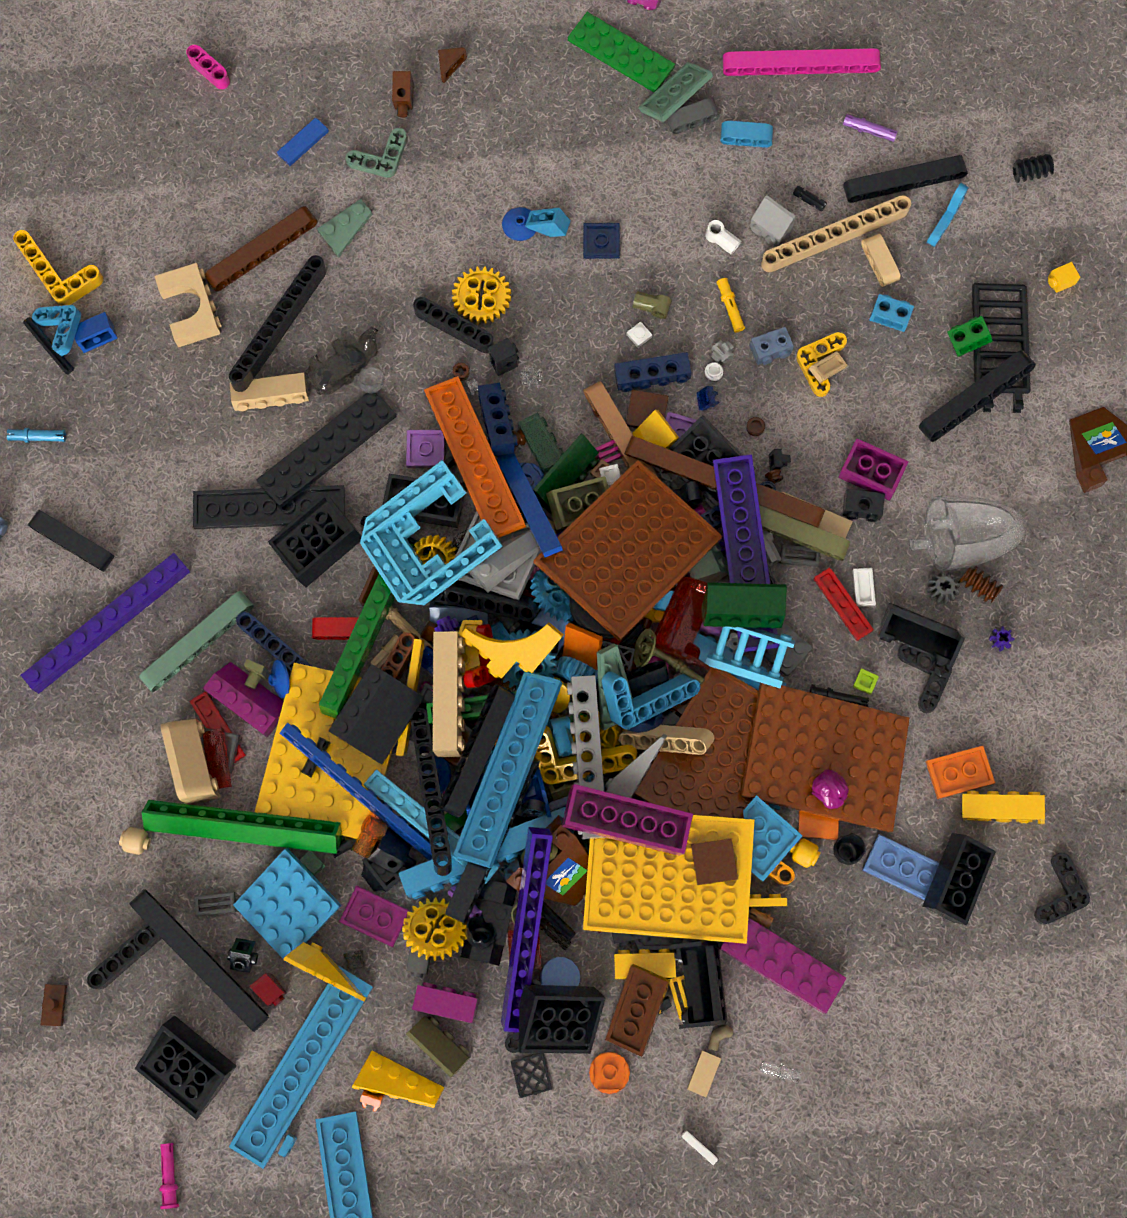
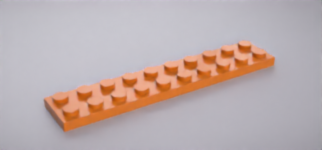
M454 377L424 389L480 520L485 519L498 538L525 528L526 525L459 377Z

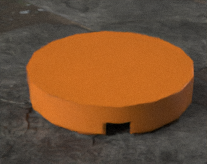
M605 1052L594 1058L590 1065L589 1075L596 1089L602 1093L612 1094L619 1092L625 1087L629 1081L630 1071L627 1062L622 1056L613 1052Z

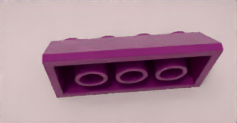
M232 662L228 663L215 672L202 689L265 737H268L278 725L284 701L259 682L255 689L245 686L244 684L249 675Z

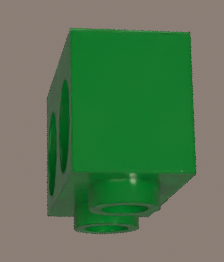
M982 316L974 317L967 323L956 325L947 331L957 357L993 342ZM982 329L980 333H974L975 330ZM959 337H965L962 341H956Z

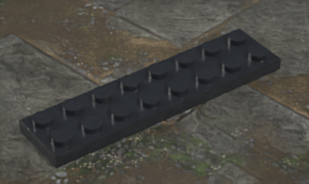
M371 389L261 475L256 481L273 501L282 508L396 418V413Z
M344 485L309 486L282 508L262 488L193 491V528L218 529L287 526L324 493L332 499L345 515Z

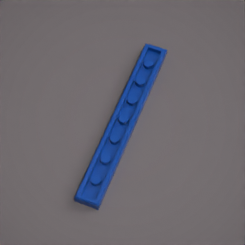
M515 454L496 456L497 463L544 558L562 551V546Z

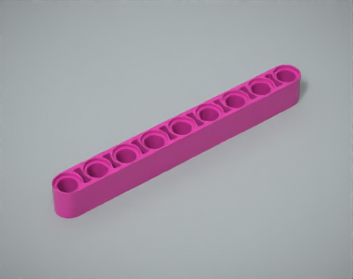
M874 48L727 52L722 56L723 74L726 76L875 73L881 69L880 51Z

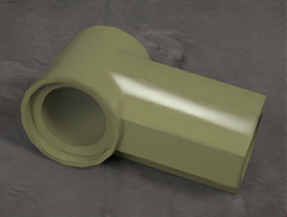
M637 291L633 308L650 312L654 317L665 319L672 300L665 295L653 296Z

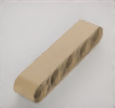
M660 725L653 730L639 733L625 729L619 736V741L622 745H632L636 749L646 750L665 734L667 738L659 751L697 755L704 754L714 742V735L708 729Z

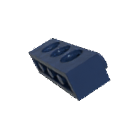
M688 352L614 364L617 390H622L623 392H629L633 388L638 387L647 389L651 385L657 384L659 386H666L670 382L676 381L677 383H684L691 379L692 373ZM673 368L675 369V372L669 373L667 369ZM655 371L657 375L651 376L648 372ZM637 374L639 377L633 379L630 377V375Z
M500 382L478 386L479 403L489 445L494 456L514 454V446H517L516 434H512L514 426L512 419L508 418L510 409L509 405L505 404V389H501Z

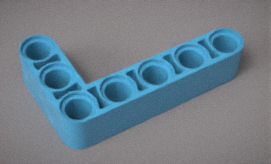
M607 672L602 678V687L610 719L623 729H630L692 698L700 690V683L697 680L681 674L631 699L628 683L625 678L614 672Z

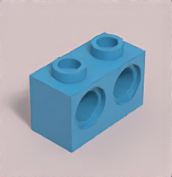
M879 294L870 321L905 332L914 306L910 305L907 301H899L889 295ZM880 307H885L887 311L881 310ZM897 313H903L905 316L901 317Z

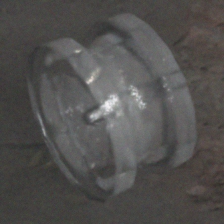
M474 377L470 381L465 380L471 395L478 392L479 385Z

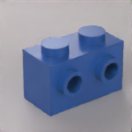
M106 312L80 322L75 335V341L83 353L117 339L114 325Z

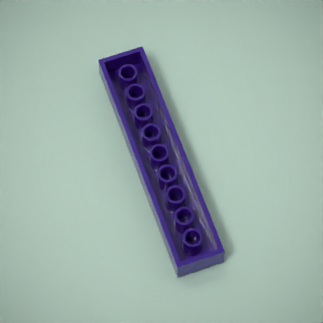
M752 454L713 460L730 583L770 584ZM757 628L777 635V628ZM737 631L738 643L742 633L740 631ZM749 634L744 653L757 651L761 638ZM768 640L766 650L779 648L778 643Z

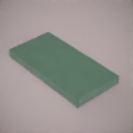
M687 62L639 106L640 111L664 122L713 77L712 72Z

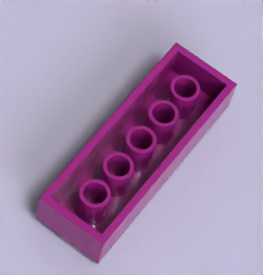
M573 784L570 787L562 827L680 856L685 854L693 814Z
M748 918L747 944L723 942L719 948L724 953L823 1014H827L846 980V977L750 918Z

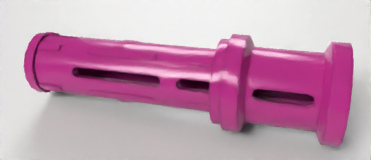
M174 1143L160 1144L162 1185L159 1188V1191L162 1192L160 1210L179 1207L176 1196L178 1185L177 1183L175 1184Z

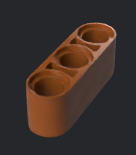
M408 632L401 634L381 670L386 673L392 670L393 677L400 681L411 661L414 639H419V637ZM408 637H411L413 642L411 646L408 647L406 645V639ZM401 653L403 656V661L401 663H397L396 657L398 654Z

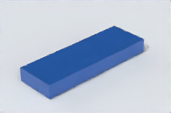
M314 118L277 151L278 156L291 166L329 132L328 128L317 118Z

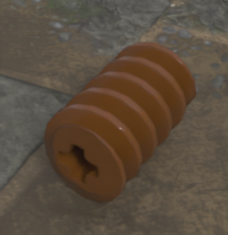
M977 566L972 569L969 567L958 583L961 584L966 581L965 588L972 586V593L978 590V598L985 595L984 602L991 600L992 603L1003 589V585L995 587L997 580L989 582L990 575L983 578V570L977 573Z

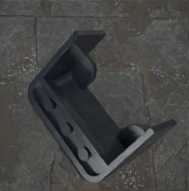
M892 603L888 604L878 631V637L883 641L891 643L892 640H897L931 654L935 657V662L942 665L948 663L951 667H953L965 640L962 632Z
M699 941L670 945V949H676L674 951L676 962L683 966L688 1006L681 1013L683 1024L679 1025V1029L726 1024L727 1012L718 944L716 942Z

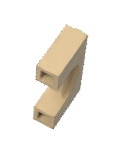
M194 263L154 276L163 299L182 293H192L200 298V307L196 314L188 319L169 324L178 348L220 334L219 328L222 325L219 317L214 315V311L217 310L214 301L209 299V295L212 294L209 285L204 283L205 272L203 268L200 269L198 264Z

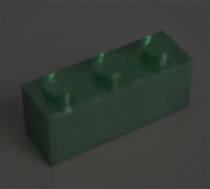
M537 412L519 421L518 429L522 430L529 449L542 472L546 475L564 452L561 448H557L554 434L548 432L546 428L548 424L545 418H540Z

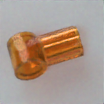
M371 815L367 816L361 826V833L351 850L368 858L377 840L382 839L385 835L388 825Z

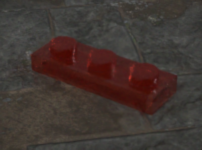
M224 729L205 731L202 734L209 774L212 778L217 779L219 789L232 787Z

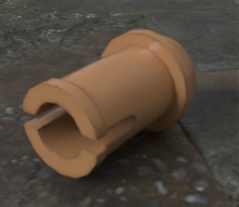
M754 907L751 908L748 918L768 929L774 919L771 917V914L762 913L754 909Z

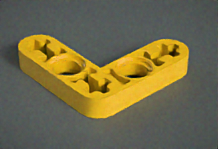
M843 333L831 334L800 348L797 352V362L812 391L819 397L828 394L830 383L828 379L821 382V386L826 387L824 391L822 389L818 390L819 383L815 376H811L808 373V370L818 360L844 349L847 338ZM836 338L842 340L841 345L835 343L830 347V344L834 343ZM818 345H824L827 351L824 353H820L817 351L816 347ZM803 352H804L805 355L809 354V356H808L809 364H808V365H807V360H806V358H805V357L801 358Z

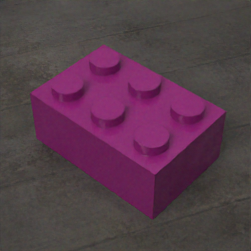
M856 438L838 478L869 492L885 493V499L890 501L909 461Z
M423 982V986L417 985L412 1010L468 1023L475 1022L480 1000L475 998L476 994L463 991V994L460 995L456 994V989L448 987L438 990L436 989L437 985Z

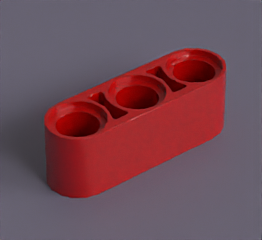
M359 617L312 618L311 638L316 640H349Z

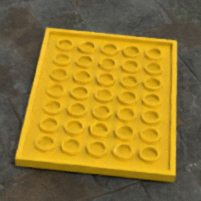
M294 663L289 679V693L285 694L255 812L340 822L342 836L370 842L376 815L318 766L312 778L300 772L308 757L279 733L289 723L298 727L305 738L312 739L316 744L319 737L329 741L331 744H329L326 752L331 756V760L345 767L346 773L351 777L358 778L366 790L368 789L363 784L376 769L386 777L392 750L383 765L331 734L329 729L336 718L322 714L319 702L334 671ZM361 677L358 678V680H357V682H356V684H355V686H354V689H353L352 693L354 692L355 688L357 687V685H358L359 682L361 681V679H362Z
M693 815L685 854L680 856L610 838L590 839L583 930L747 944L754 820ZM732 838L738 880L697 885L691 844Z

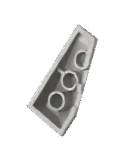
M531 530L502 542L500 549L468 573L487 592L491 591L540 549Z
M663 734L614 779L610 778L604 787L607 789L606 792L633 799L634 793L650 769L651 762L657 756L667 735Z

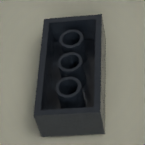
M389 473L382 505L418 478ZM443 494L414 516L417 522L458 528L464 496L451 505Z
M951 833L922 907L953 923L967 925L996 851L967 835Z

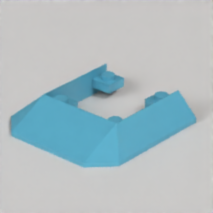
M443 460L366 517L360 544L396 600L400 603L427 604L502 547L500 539L487 521L483 519L468 530L476 542L448 564H445L438 554L425 564L422 563L407 540L408 537L421 528L414 516L443 494L451 505L467 494L460 481Z

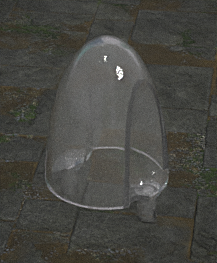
M935 496L930 501L926 511L925 538L910 539L909 546H913L910 547L911 551L927 550L928 555L933 558V565L940 571L967 568L992 561L1012 551L1025 538L1027 523L1018 511L997 501L972 496Z

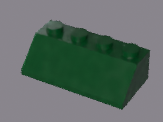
M582 433L533 489L540 505L550 514L552 513L546 493L583 482L587 477L586 473L589 469H593L599 463V452Z
M708 582L701 607L703 625L734 628H782L786 616L787 586L786 584Z

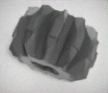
M940 571L939 575L934 574L932 580H929L927 583L930 586L927 588V592H933L930 599L936 596V602L940 603L943 600L944 604H947L949 600L954 601L956 599L955 596L960 593L957 589L960 587V583H955L957 577L950 578V572L945 576L943 571ZM942 584L946 586V587H945V589H946L945 591L941 589V588H942V586H941Z

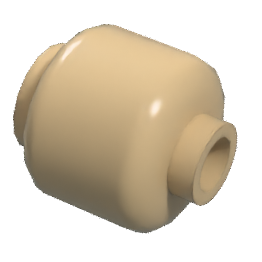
M129 827L126 831L122 832L119 845L122 846L124 852L141 855L145 849H149L151 838H148L147 831Z

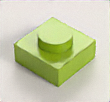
M861 668L853 687L871 695L879 676Z

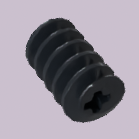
M1050 154L1033 156L1030 159H1018L1013 164V175L1016 183L1020 182V177L1025 182L1027 181V176L1030 180H1033L1034 174L1037 179H1040L1041 173L1044 178L1048 177V172L1051 175L1054 173V162Z

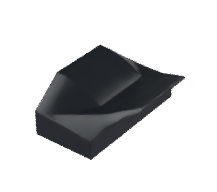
M368 856L362 860L364 866L361 876L374 892L380 890L387 892L401 881L397 872L392 873L369 861Z

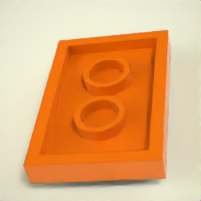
M983 746L926 761L937 799L995 784Z

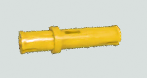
M722 278L717 281L722 295L720 298L726 306L734 332L737 333L743 331L745 326L734 299L735 294L731 291L728 283V278Z

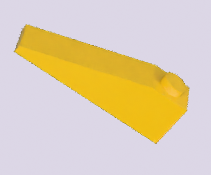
M303 942L284 957V961L316 976L362 1001L366 1000V997L329 955L321 951L323 947L313 942L311 945Z

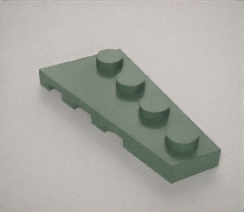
M614 643L597 652L600 728L604 731L616 724L610 719L602 687V678L607 672H614L627 680L618 646Z

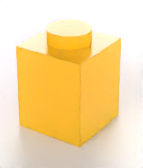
M1070 262L1052 270L1048 276V283L1057 293L1076 285L1080 275L1073 263Z

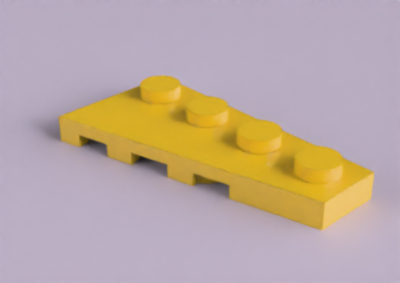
M371 1051L352 1085L353 1089L359 1090L360 1088L368 1090L370 1093H381L389 1095L391 1098H402L408 1100V1102L433 1108L444 1090L443 1086L374 1051Z

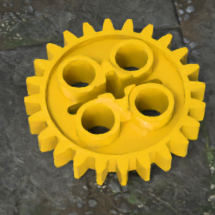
M477 266L475 272L470 268V274L463 272L464 278L458 277L459 283H454L455 289L452 290V295H454L452 302H455L454 308L458 309V315L463 314L464 319L469 317L471 323L474 319L477 321V325H479L481 320L486 325L488 319L493 323L494 317L500 319V313L505 314V308H509L508 302L511 301L509 282H505V276L500 277L499 271L494 274L493 268L489 272L486 270V266H484L482 271ZM482 281H485L483 288L484 294L482 295V308L481 310H478L480 304L479 296L481 295V284ZM472 284L478 285L476 288L469 287ZM490 286L496 287L494 290L487 289ZM469 301H475V302H476V303L473 304V305H468V304H467ZM487 303H493V304H494V305L491 306V307L485 306Z
M436 897L433 902L426 898V904L419 901V908L412 906V912H407V918H404V926L402 927L404 932L403 939L407 940V947L412 946V953L418 950V957L425 954L426 960L430 956H433L434 961H436L437 956L444 960L445 954L452 957V950L458 953V946H464L463 940H466L467 921L462 923L445 915L448 904H445V898L441 902H438ZM433 914L436 917L428 918L427 916ZM445 924H452V925H454V926L448 928V927H446V926H444V925H445ZM420 930H423V931H425L426 933H425V934H418L417 932L420 931ZM439 939L443 941V943L437 944L434 942L435 940Z

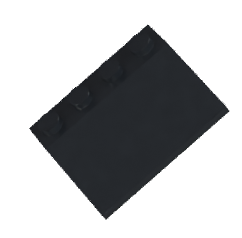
M704 415L669 448V450L713 466V460L743 456ZM681 477L686 483L692 482L691 480ZM700 484L703 500L712 509L719 506L717 490Z
M324 493L271 538L268 543L293 576L307 588L361 541L362 535L332 499Z
M371 664L330 727L329 732L383 765L424 700V697Z
M524 985L519 1004V1052L591 1054L606 997L595 987Z
M173 1016L162 1024L135 1067V1070L197 1120L237 1066L179 1018Z

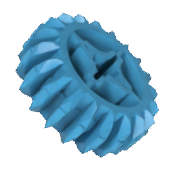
M560 657L558 664L555 666L557 669L555 675L566 683H570L571 677L595 675L596 684L598 683V671L575 658Z

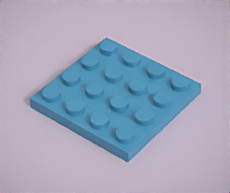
M288 848L281 852L233 904L283 959L303 942L307 943L342 906Z

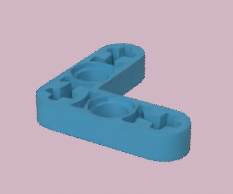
M963 183L959 184L947 210L927 241L928 244L933 247L937 245L959 210L969 189L968 186Z
M74 305L40 307L36 309L32 314V319L39 326L58 325L52 349L61 356L66 355L72 348L81 319V312Z

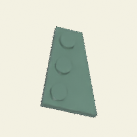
M360 199L323 224L317 231L339 258L347 245L349 246L352 242L353 237L372 216V212Z

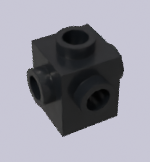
M235 939L227 957V960L230 961L231 970L250 973L252 966L256 965L258 960V953H255L256 941Z

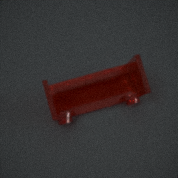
M684 577L679 581L655 632V647L689 664L709 670V665L698 660L700 648L693 644L703 622L701 607L708 582Z

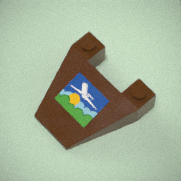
M1105 407L1069 420L1076 477L1084 493L1102 487L1108 480L1101 467L1102 465L1127 456V424Z
M558 815L546 827L553 835L552 843L558 847V852L555 858L549 861L544 899L576 906L583 899V895L586 894L589 853L576 830L562 827L563 818ZM517 857L504 870L506 882L519 892L523 864L521 859Z

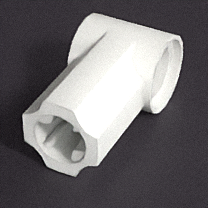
M713 220L709 223L705 235L706 239L709 242L718 244L728 253H734L741 240L726 230L721 221ZM711 230H717L718 233H713Z

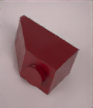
M265 973L250 985L251 989L267 1006L279 1005L285 999L283 996L287 994L275 976L270 973Z

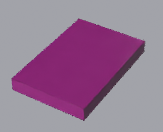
M356 885L339 922L394 947L404 926V918H407V912H410V910Z

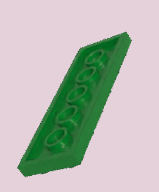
M588 11L568 36L570 43L652 92L661 87L675 68V63Z

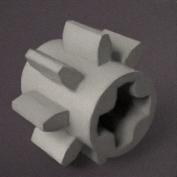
M721 340L712 347L713 353L711 357L716 363L719 361L726 363L734 356L732 352L734 347L729 341L725 343Z

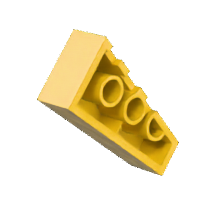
M967 791V794H962V818L969 821H992L991 819H996L997 822H1012V819H1016V822L1020 823L1038 820V824H1045V795H1040V792H1028V795H1020V792L1010 791L1007 792V795H999L998 791H988L987 794H979V791Z

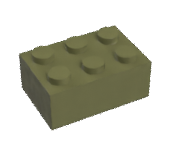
M605 476L546 493L556 530L568 527L608 489Z

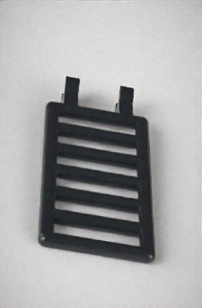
M974 283L972 285L973 318L980 317V307L1020 308L1021 318L983 317L986 324L1021 325V335L991 334L992 341L1021 342L1022 350L1029 356L1027 286L1024 284ZM980 290L1020 292V301L980 300ZM981 329L975 330L974 333H980ZM981 347L975 349L974 383L981 379L982 375H986L994 369L982 368L981 358L1008 359L1016 352L981 351ZM1030 373L1023 377V386H1011L1003 392L1013 393V413H1021V409L1024 408L1022 394H1028L1031 391ZM993 400L983 406V412H991V408L994 407Z

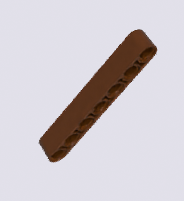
M306 206L297 209L210 268L205 273V279L214 291H221L314 228L318 220Z

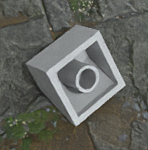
M766 195L753 215L750 227L755 234L763 236L768 244L777 247L791 234L796 216Z

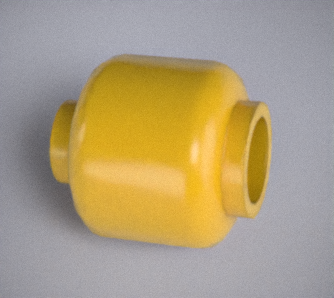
M801 839L790 850L793 853L792 861L805 868H809L811 865L815 866L821 854L818 851V845L807 839Z

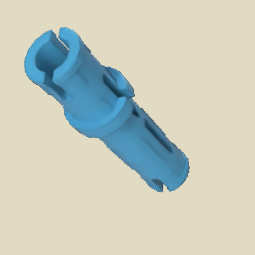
M30 428L7 430V433H9L7 435L8 441H24L25 443H30V441H66V437H64L66 436L65 430H30Z

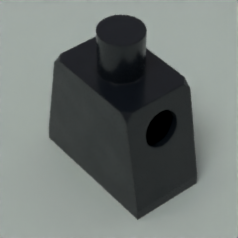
M388 825L377 835L368 856L369 861L392 873H396L402 866L406 869L412 868L417 862L408 856L412 846Z

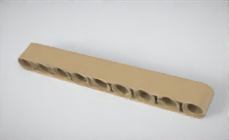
M898 196L767 250L763 254L762 269L766 272L776 271L902 219L909 212L911 200L907 196ZM816 239H821L823 242H817ZM799 246H805L807 249H801ZM783 253H789L790 256H785ZM766 260H773L774 263H769Z

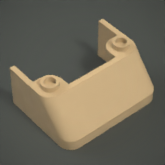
M189 719L161 724L164 745L179 800L185 804L198 805L221 798L220 793L216 792L219 789L217 779L212 778L208 771L201 742L202 733H205L202 721Z

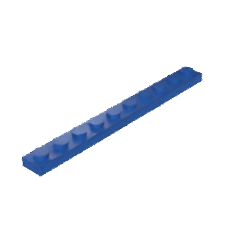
M289 723L283 727L279 734L427 860H432L430 841L427 842L419 830L412 829L402 816H397L392 812V808L387 803L379 801L373 791L366 790L358 778L351 777L346 773L345 767L332 761L331 756L326 751L319 750L316 747V743L310 738H305L298 727Z

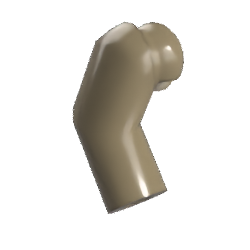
M721 1025L714 1029L711 1033L708 1049L718 1051L720 1040L732 1037L733 1029L728 1025Z

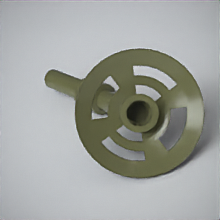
M645 629L639 635L635 643L633 656L636 666H645L651 657L655 655L672 665L673 669L676 668V671H679L680 674L683 673L694 678L700 685L704 683L705 679L688 668V664H684L680 659H675L656 648V636L653 630Z

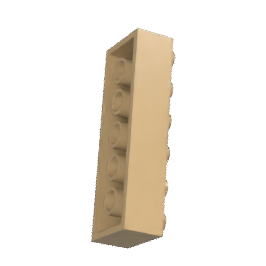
M457 631L434 632L433 752L437 757H461V753L465 748V739L462 737V732L465 731V720L462 717V712H465V700L462 697V692H465V684L462 673H465V661H463L462 654H465V642H463V637H460Z

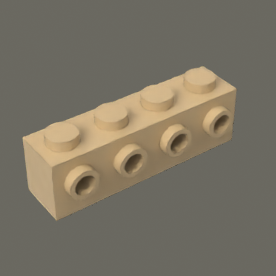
M304 372L254 379L243 392L235 391L230 382L231 402L235 411H246L254 408L263 409L269 406H283L291 403L300 404L309 401Z

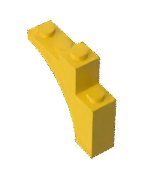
M549 622L538 632L516 640L489 638L474 631L469 626L461 633V636L464 637L463 641L471 647L474 645L483 658L491 660L487 665L489 673L501 679L516 661L520 663L518 666L523 671L533 673L564 635Z

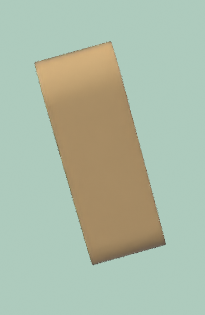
M877 234L861 241L862 248L881 287L899 281L900 272L882 235Z

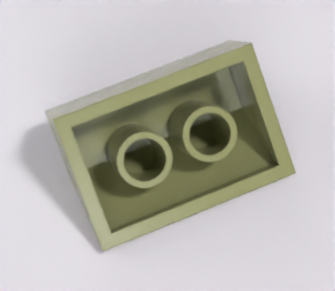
M424 1016L406 1035L450 1077H454L470 1059L468 1056L469 1051L462 1044L457 1046L453 1042L455 1037L447 1030L443 1032L438 1027L440 1023L433 1016L429 1018Z

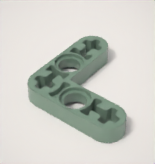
M402 128L392 130L383 157L356 150L349 151L345 157L347 165L352 169L390 178L394 176L407 142L406 132ZM399 134H400V135L402 136V138H399V140H398V145H397V144H396V137H398ZM394 149L398 151V154L390 156L388 154L389 151ZM354 157H357V160H354V162H351V159H353ZM368 161H374L376 165L372 168H369L366 166V163ZM391 166V169L385 171V168Z

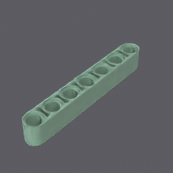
M242 591L236 592L146 668L139 678L151 692L157 691L236 624V618L240 613H249L253 609L254 604Z

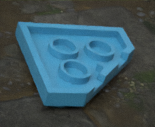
M756 795L743 810L744 819L754 820L751 872L763 882L803 835Z

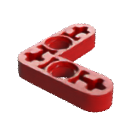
M489 624L476 627V632L493 638L492 628ZM479 654L480 665L465 671L463 678L467 688L480 687L497 679L488 671L487 665L491 661L489 658L485 659Z

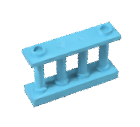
M723 627L716 651L713 654H708L705 665L781 688L784 677L780 676L779 671L787 646L793 648L795 640H792V637L787 634L776 635L757 628ZM730 629H734L742 633L734 659L728 660L724 658L723 652ZM750 634L761 639L753 664L747 666L741 660ZM769 640L780 645L772 670L766 672L761 670L760 666Z

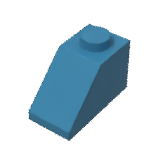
M560 208L530 211L525 226L549 237L566 236L571 220Z

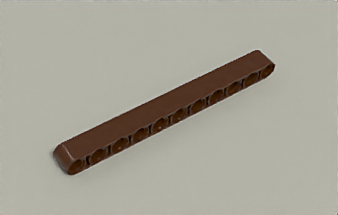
M631 436L624 453L625 455L688 480L698 481L701 485L717 490L713 466ZM756 483L759 505L819 528L825 513L824 509Z

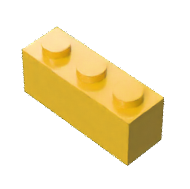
M649 949L638 950V954H630V950H618V954H614L615 979H626L633 964L664 978H676L674 953H671L669 949H660L658 953H650Z

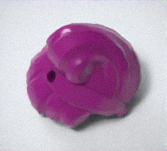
M824 770L814 779L812 784V795L821 800L826 808L837 809L844 804L848 797L849 789L846 781L833 770Z

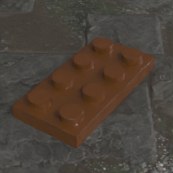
M635 964L631 965L605 1040L642 1057L645 1054L670 980Z

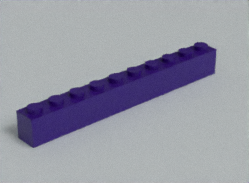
M175 553L171 554L22 673L21 677L33 691L39 694L190 573L189 569Z
M528 827L501 1016V1024L505 1032H519V1004L524 985H531L553 836L547 828Z

